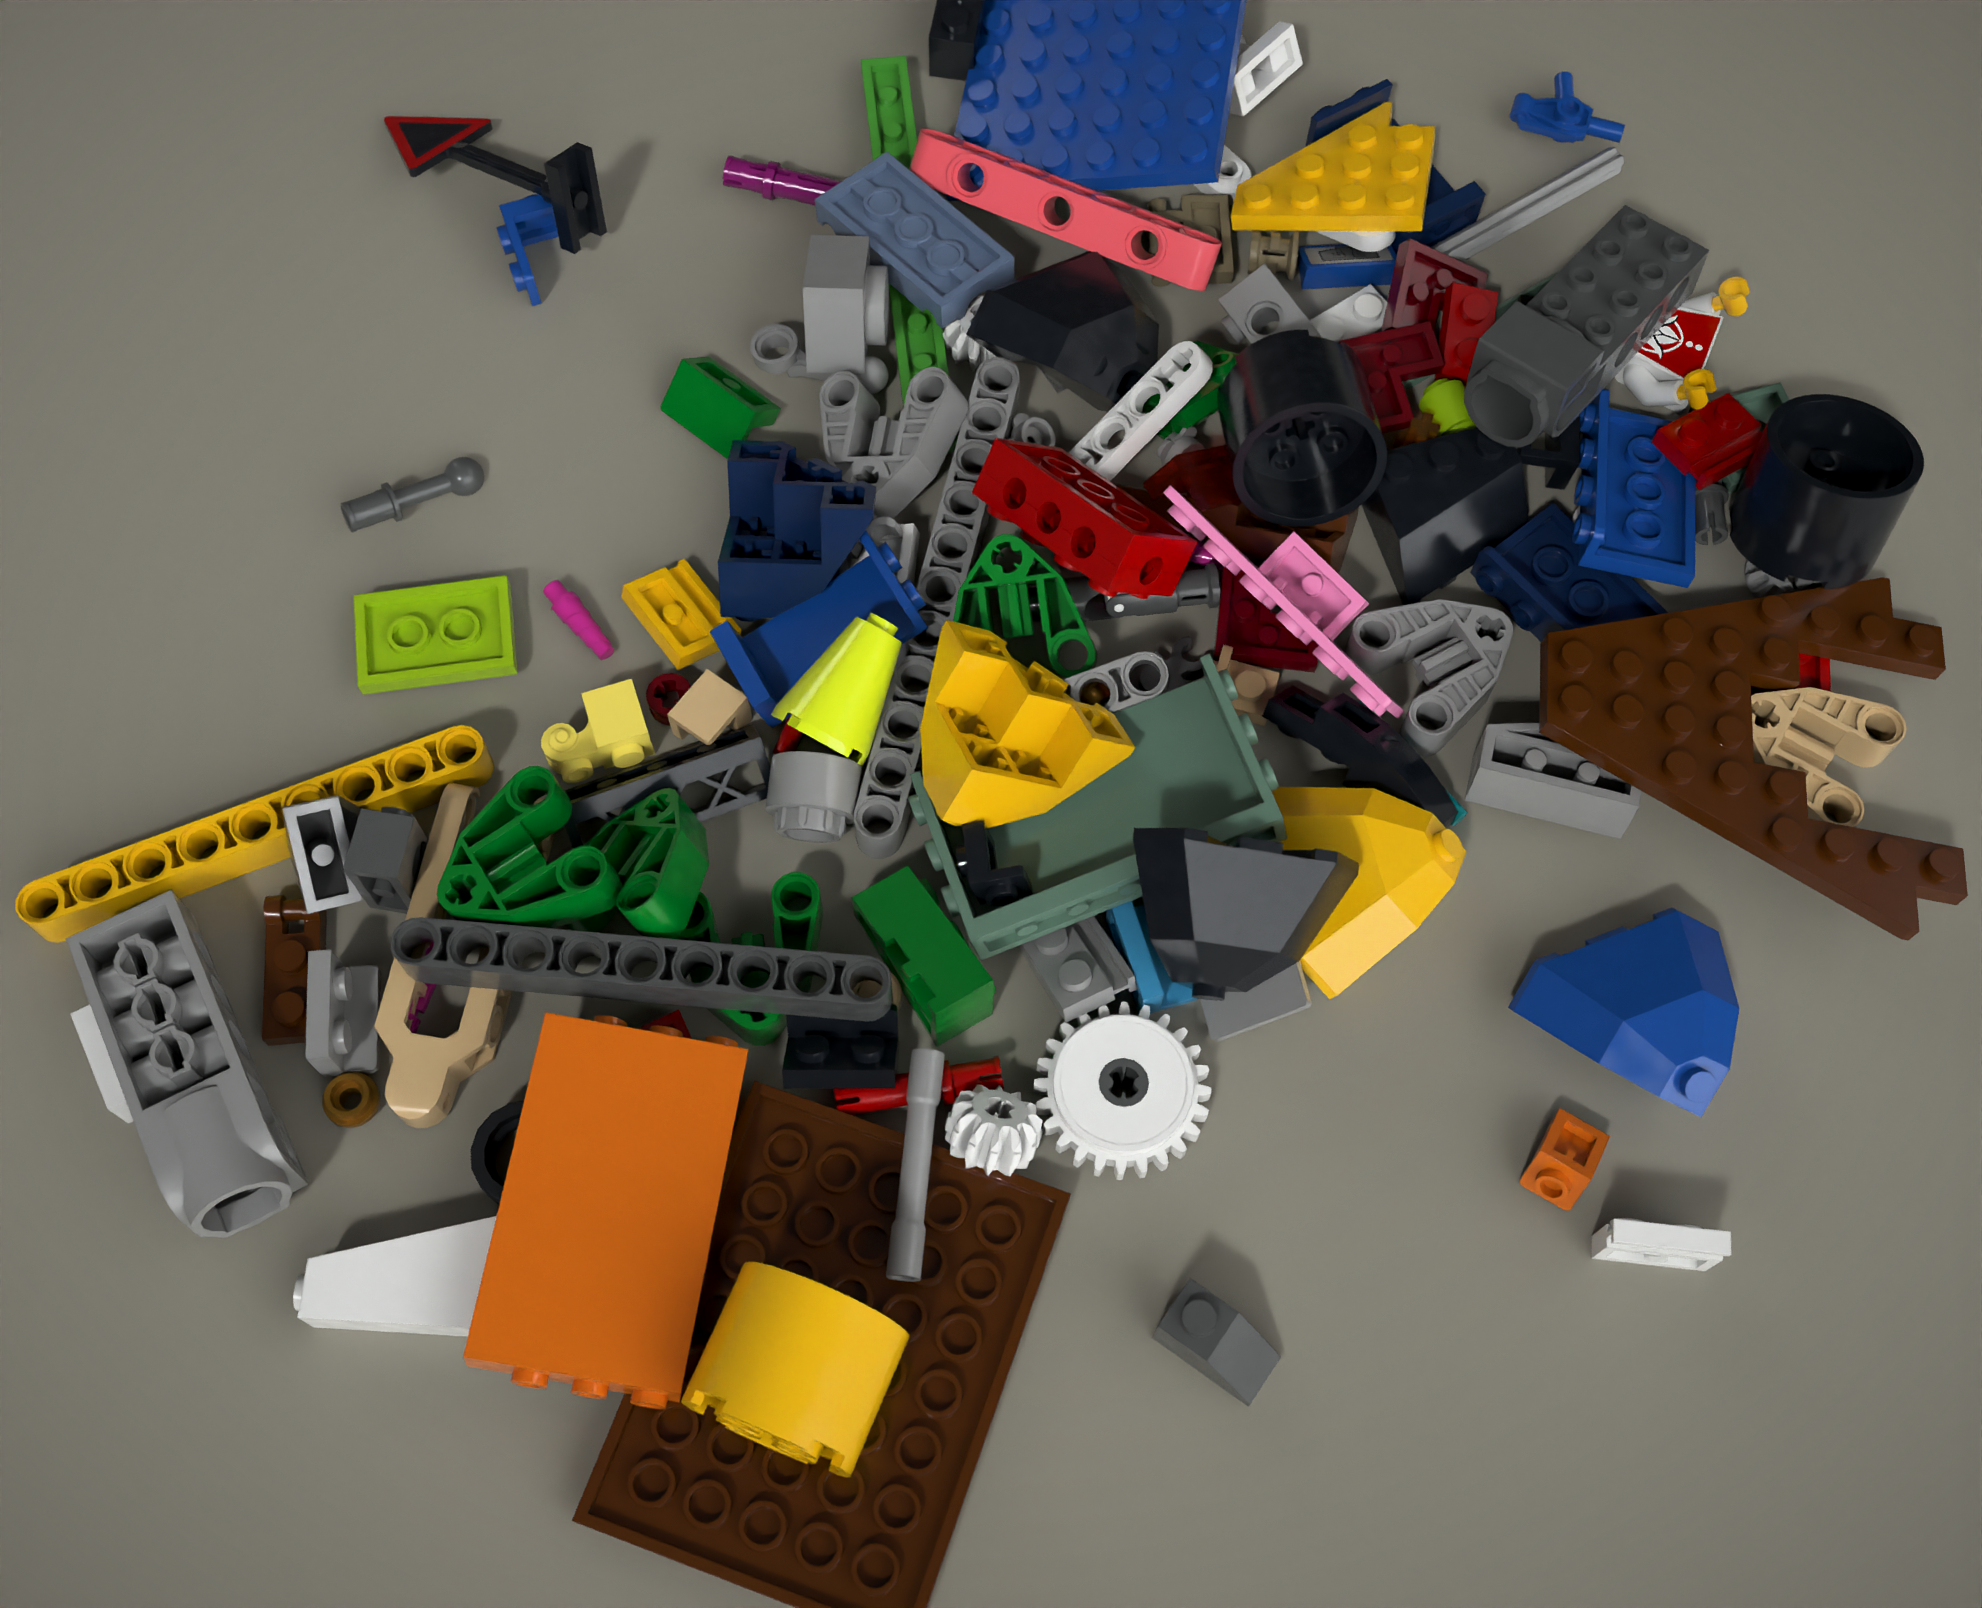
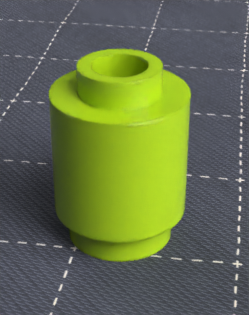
M1444 378L1431 383L1424 390V396L1419 401V409L1435 438L1477 427L1467 412L1464 403L1465 386L1460 380Z

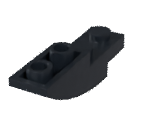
M1294 685L1268 700L1262 717L1276 724L1278 729L1286 736L1302 739L1319 749L1321 754L1329 761L1349 767L1342 784L1345 787L1377 789L1433 813L1445 827L1455 820L1458 811L1428 764L1388 723L1345 693H1341L1330 701L1323 703Z

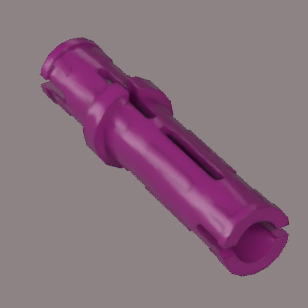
M731 155L727 157L723 170L724 186L761 193L764 199L774 200L775 197L814 206L817 197L841 182L831 178L782 168L779 162L757 163Z

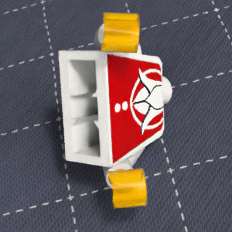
M1735 276L1725 280L1718 289L1719 296L1711 292L1687 299L1615 376L1616 381L1625 385L1640 403L1647 407L1664 406L1681 415L1688 404L1696 410L1705 407L1709 401L1707 392L1713 393L1717 389L1713 373L1704 368L1724 318L1720 316V312L1724 309L1728 315L1738 317L1744 314L1748 307L1745 296L1750 293L1747 281L1743 277Z

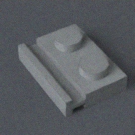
M1095 916L1019 945L1023 956L1066 1023L1114 1001V995L1125 989H1128L1130 993L1137 990L1135 975Z

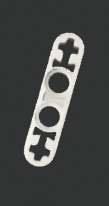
M1183 341L1174 345L1079 441L1069 454L1111 481L1207 383L1213 370L1210 357L1192 341ZM1190 363V368L1184 372L1183 368ZM1169 381L1173 384L1170 389L1165 386ZM1160 394V401L1156 408L1151 412L1142 413L1147 399L1152 395ZM1125 430L1122 442L1117 447L1108 450L1107 444L1111 436L1117 431ZM1097 454L1102 457L1100 461L1094 458Z

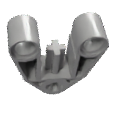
M929 367L916 373L911 379L904 410H901L899 420L891 421L888 416H879L880 406L878 401L854 374L847 371L834 373L826 379L820 389L825 458L830 465L842 470V480L848 483H856L863 480L875 486L876 502L874 513L877 518H894L936 477L966 417L968 402L945 371L940 368Z
M1437 599L1363 613L1356 619L1345 647V653L1367 675L1378 674L1400 662L1403 664L1413 659L1412 665L1417 670L1415 676L1420 683L1425 682L1427 686L1463 668L1462 671L1440 681L1438 686L1416 697L1412 701L1400 728V735L1420 756L1427 757L1439 752L1487 702L1499 678L1513 636V625L1510 618L1498 609ZM1362 640H1373L1381 647H1369ZM1418 720L1432 722L1437 727V730H1428L1422 727Z

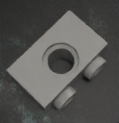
M1265 263L1218 299L1228 314L1221 322L1237 343L1246 338L1252 344L1278 332L1298 329L1308 330L1310 336L1321 337ZM1279 321L1275 331L1267 335H1260L1261 330L1266 324Z

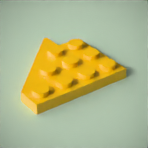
M1385 102L1237 185L1231 212L1232 230L1422 232L1435 145V126H1418L1414 124L1391 126L1392 102Z

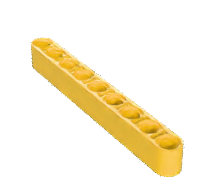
M453 726L33 880L26 884L18 893L15 901V911L21 920L45 940L55 943L64 942L68 937L170 890L181 899L291 858L282 807L339 795L362 809L381 811L382 807L389 806L412 813L439 803L442 793L449 783L477 788L484 785L493 774V759L477 730L471 726ZM467 752H475L472 759L467 762L455 763L460 755ZM419 770L425 771L416 781L405 782L411 773ZM374 789L368 798L354 801L360 792ZM270 826L269 831L263 837L252 840L253 835L259 829ZM218 845L217 850L211 856L200 859L206 849ZM160 865H165L159 875L148 879L153 869ZM112 884L110 890L105 895L96 898L101 888ZM58 904L56 910L51 915L43 918L44 913L49 907Z

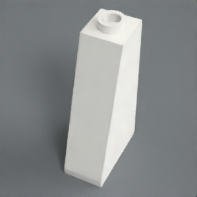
M497 1216L308 1258L305 1275L298 1277L294 1288V1308L299 1310L297 1318L314 1328L468 1336Z

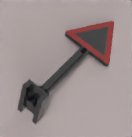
M387 116L384 118L385 127L411 177H417L441 161L451 158L539 194L545 202L552 204L561 249L573 254L581 250L579 239L591 232L602 236L607 232L592 147L579 142L575 143L544 163L545 175L470 145V143L492 130L490 119Z

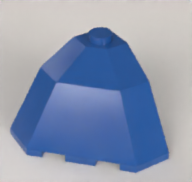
M1671 907L1653 914V920L1631 929H1627L1624 926L1585 940L1586 946L1561 956L1554 952L1533 962L1509 1004V1009L1598 1064L1652 1094L1699 1117L1703 1116L1730 1070L1739 1014L1737 997L1717 930Z

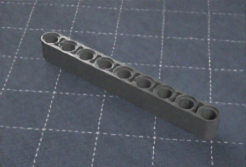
M424 917L410 918L402 922L394 930L391 937V950L405 972L415 981L429 984L855 1021H875L883 1017L890 1010L893 1002L891 973L888 967L878 958L864 955ZM425 942L434 943L432 950L426 956L419 959L411 958L413 950L418 945ZM478 947L490 948L488 955L482 961L473 964L466 963L467 956L472 950ZM539 951L546 953L544 960L538 966L528 969L521 967L523 959L528 954ZM592 956L602 959L600 965L594 971L583 974L576 972L577 965L583 959ZM651 961L658 964L656 970L646 978L631 976L634 967L641 962ZM698 966H707L713 969L709 979L702 983H692L686 980L688 973ZM760 970L770 975L767 982L758 988H749L741 984L743 978L752 971ZM816 975L826 981L825 985L814 993L802 992L797 988L798 983L807 976ZM865 980L875 981L882 986L878 994L869 998L859 997L852 991L858 983Z

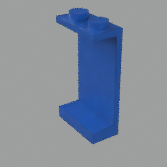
M866 530L860 537V541L869 556L832 579L822 593L775 616L743 638L727 620L710 631L751 706L771 728L791 717V714L787 713L784 720L781 721L772 716L771 713L776 704L855 617L866 621L869 614L873 613L898 628L894 637L900 640L902 644L928 628L918 612L919 609L926 605L910 579L900 583L895 575V572L903 568L886 542L877 547Z

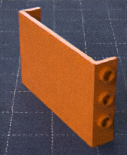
M545 1012L463 1355L468 1367L512 1374V1384L527 1388L546 1389L548 1380L572 1384V1394L593 1399H606L608 1390L632 1394L631 1404L652 1409H666L667 1400L680 1402L749 1049L738 1047V1042L722 1036H707L705 1041L685 1038L681 1031L667 1026H651L649 1031L627 1027V1023L624 1020L612 1016L598 1015L592 1021Z

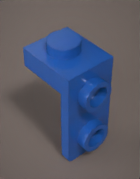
M534 194L520 200L499 205L505 225L496 227L505 255L514 253L517 262L509 264L517 291L527 290L532 306L542 303L524 246L558 237L552 204L545 202L541 195Z

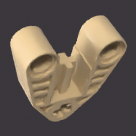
M1812 687L1752 695L1754 762L1806 772L1808 818L1856 827L1863 819L1865 811L1863 801L1855 791L1826 776L1824 771L1834 755L1863 768L1874 767L1880 764L1905 737L1907 728L1902 715L1888 705ZM1868 732L1874 734L1878 740L1873 739ZM1823 811L1831 813L1838 823L1827 818Z

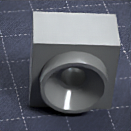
M810 236L803 281L807 373L847 371L852 374H865L868 345L886 346L889 317L888 266L870 265L869 236Z

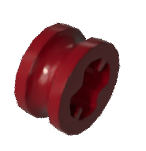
M667 673L654 678L648 685L646 700L653 718L659 723L670 726L667 714L673 708L664 707L660 697L662 696L667 699V692L676 691L680 700L691 687L687 679L678 674Z

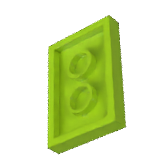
M507 575L353 595L357 683L363 695L518 674L511 585Z

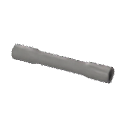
M918 1048L911 1051L906 1095L908 1111L896 1217L891 1227L886 1270L887 1278L898 1281L917 1282L921 1280L926 1234L924 1225L935 1116L940 1102L945 1059L943 1052L934 1049Z

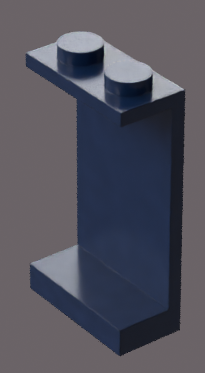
M1385 79L1371 87H1363L1351 97L1333 106H1325L1311 117L1305 147L1377 106L1388 102L1392 89L1391 82ZM1392 117L1391 126H1399ZM1432 165L1422 232L1395 231L1396 236L1391 244L1395 253L1397 254L1399 244L1408 239H1413L1428 247H1432L1475 223L1485 197L1484 191L1475 181L1454 191Z

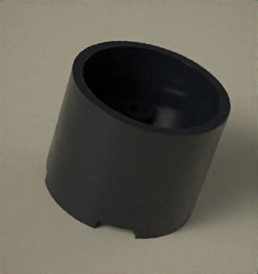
M1298 329L1266 336L1241 351L1236 356V365L1226 376L1222 387H1218L1217 407L1234 487L1242 503L1252 513L1266 521L1292 527L1327 523L1359 507L1375 491L1384 475L1387 464V447L1363 365L1354 350L1343 341L1338 344L1326 338L1310 336L1308 330Z
M1811 394L1784 402L1771 414L1729 508L1730 521L1733 528L1729 536L1733 544L1755 567L1784 582L1787 575H1791L1801 579L1819 581L1824 589H1834L1860 581L1873 568L1923 473L1924 457L1920 445L1912 433L1897 419L1883 410L1860 400L1832 394Z

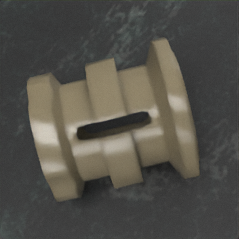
M1253 230L1248 274L1253 273L1265 263L1274 276H1276V271L1286 272L1288 280H1293L1297 265L1299 232H1294L1289 239L1280 238L1281 233L1271 232V237L1261 236L1260 231ZM1263 252L1276 253V254L1280 253V254H1284L1285 256L1264 255V254H1262V253H1263Z

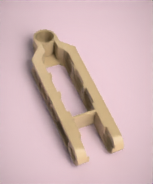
M449 783L445 787L405 921L418 917L445 919L447 911L438 901V884L460 833L474 818L476 797L480 798L481 795L477 787ZM540 797L535 801L534 805L540 803L545 798ZM555 832L537 843V847L547 861ZM431 942L418 945L413 950L411 958L419 959L424 957L427 948H430ZM481 947L477 963L488 955L490 948ZM394 957L374 1025L393 1056L386 1082L385 1097L389 1107L406 1125L414 1128H429L437 1125L447 1117L452 1108L460 1082L494 1061L513 991L470 987L459 1030L445 1039L415 1034L410 1031L413 1020L408 1019V1013L412 999L411 1013H415L419 996L425 997L427 986L425 983L412 979Z

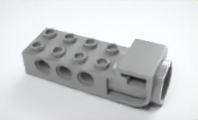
M170 890L66 938L151 1170L162 1195L177 1218L201 1238H226L255 1226L290 1205L289 1200L292 1193L309 1184L285 1124L270 1104L195 916L177 895Z

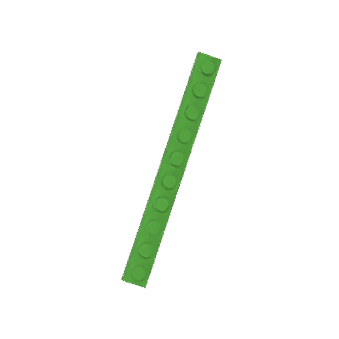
M906 56L861 59V73L872 161L888 152L909 169L917 144V135ZM889 284V299L904 410L908 386L916 373L925 368L936 367L945 371L948 376L949 374L943 329L937 325L933 314L928 309L921 311ZM957 435L948 453H954L957 443Z

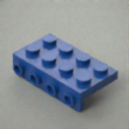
M1603 389L1580 413V432H1583V439L1580 442V464L1578 468H1581L1582 472L1574 493V505L1580 506V514L1575 521L1572 534V542L1579 544L1578 566L1688 588L1695 577V478L1690 473L1684 475L1651 443L1657 430L1673 421L1609 408L1610 391Z

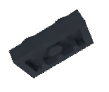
M895 1004L891 1005L890 1010L883 1017L875 1021L786 1015L788 1039L782 1067L783 1088L896 1087L899 1029L898 1008Z

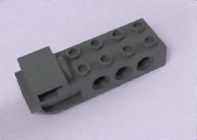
M1624 205L1526 306L1516 301L1478 340L1464 392V403L1467 412L1477 428L1491 440L1507 447H1524L1533 443L1543 432L1553 438L1558 437L1689 298L1694 291L1710 250L1654 221L1645 214Z

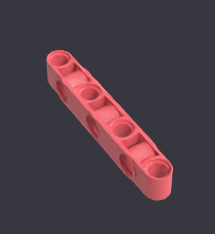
M927 128L920 130L909 170L932 189L1091 252H1098L1101 256L1185 288L1197 291L1206 290L1222 242L1217 238L952 135ZM973 163L978 165L983 171L984 181L981 188L974 185L970 178V168ZM1057 197L1064 198L1070 206L1071 212L1068 221L1062 220L1056 214L1055 201ZM1144 230L1150 231L1158 239L1159 246L1156 255L1149 254L1142 247L1141 235Z

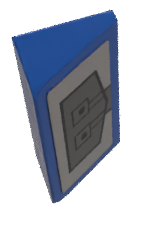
M1346 244L1299 246L1297 262L1301 288L1305 290L1368 286L1369 284L1372 286L1391 285L1397 254L1392 245L1376 252L1360 251Z

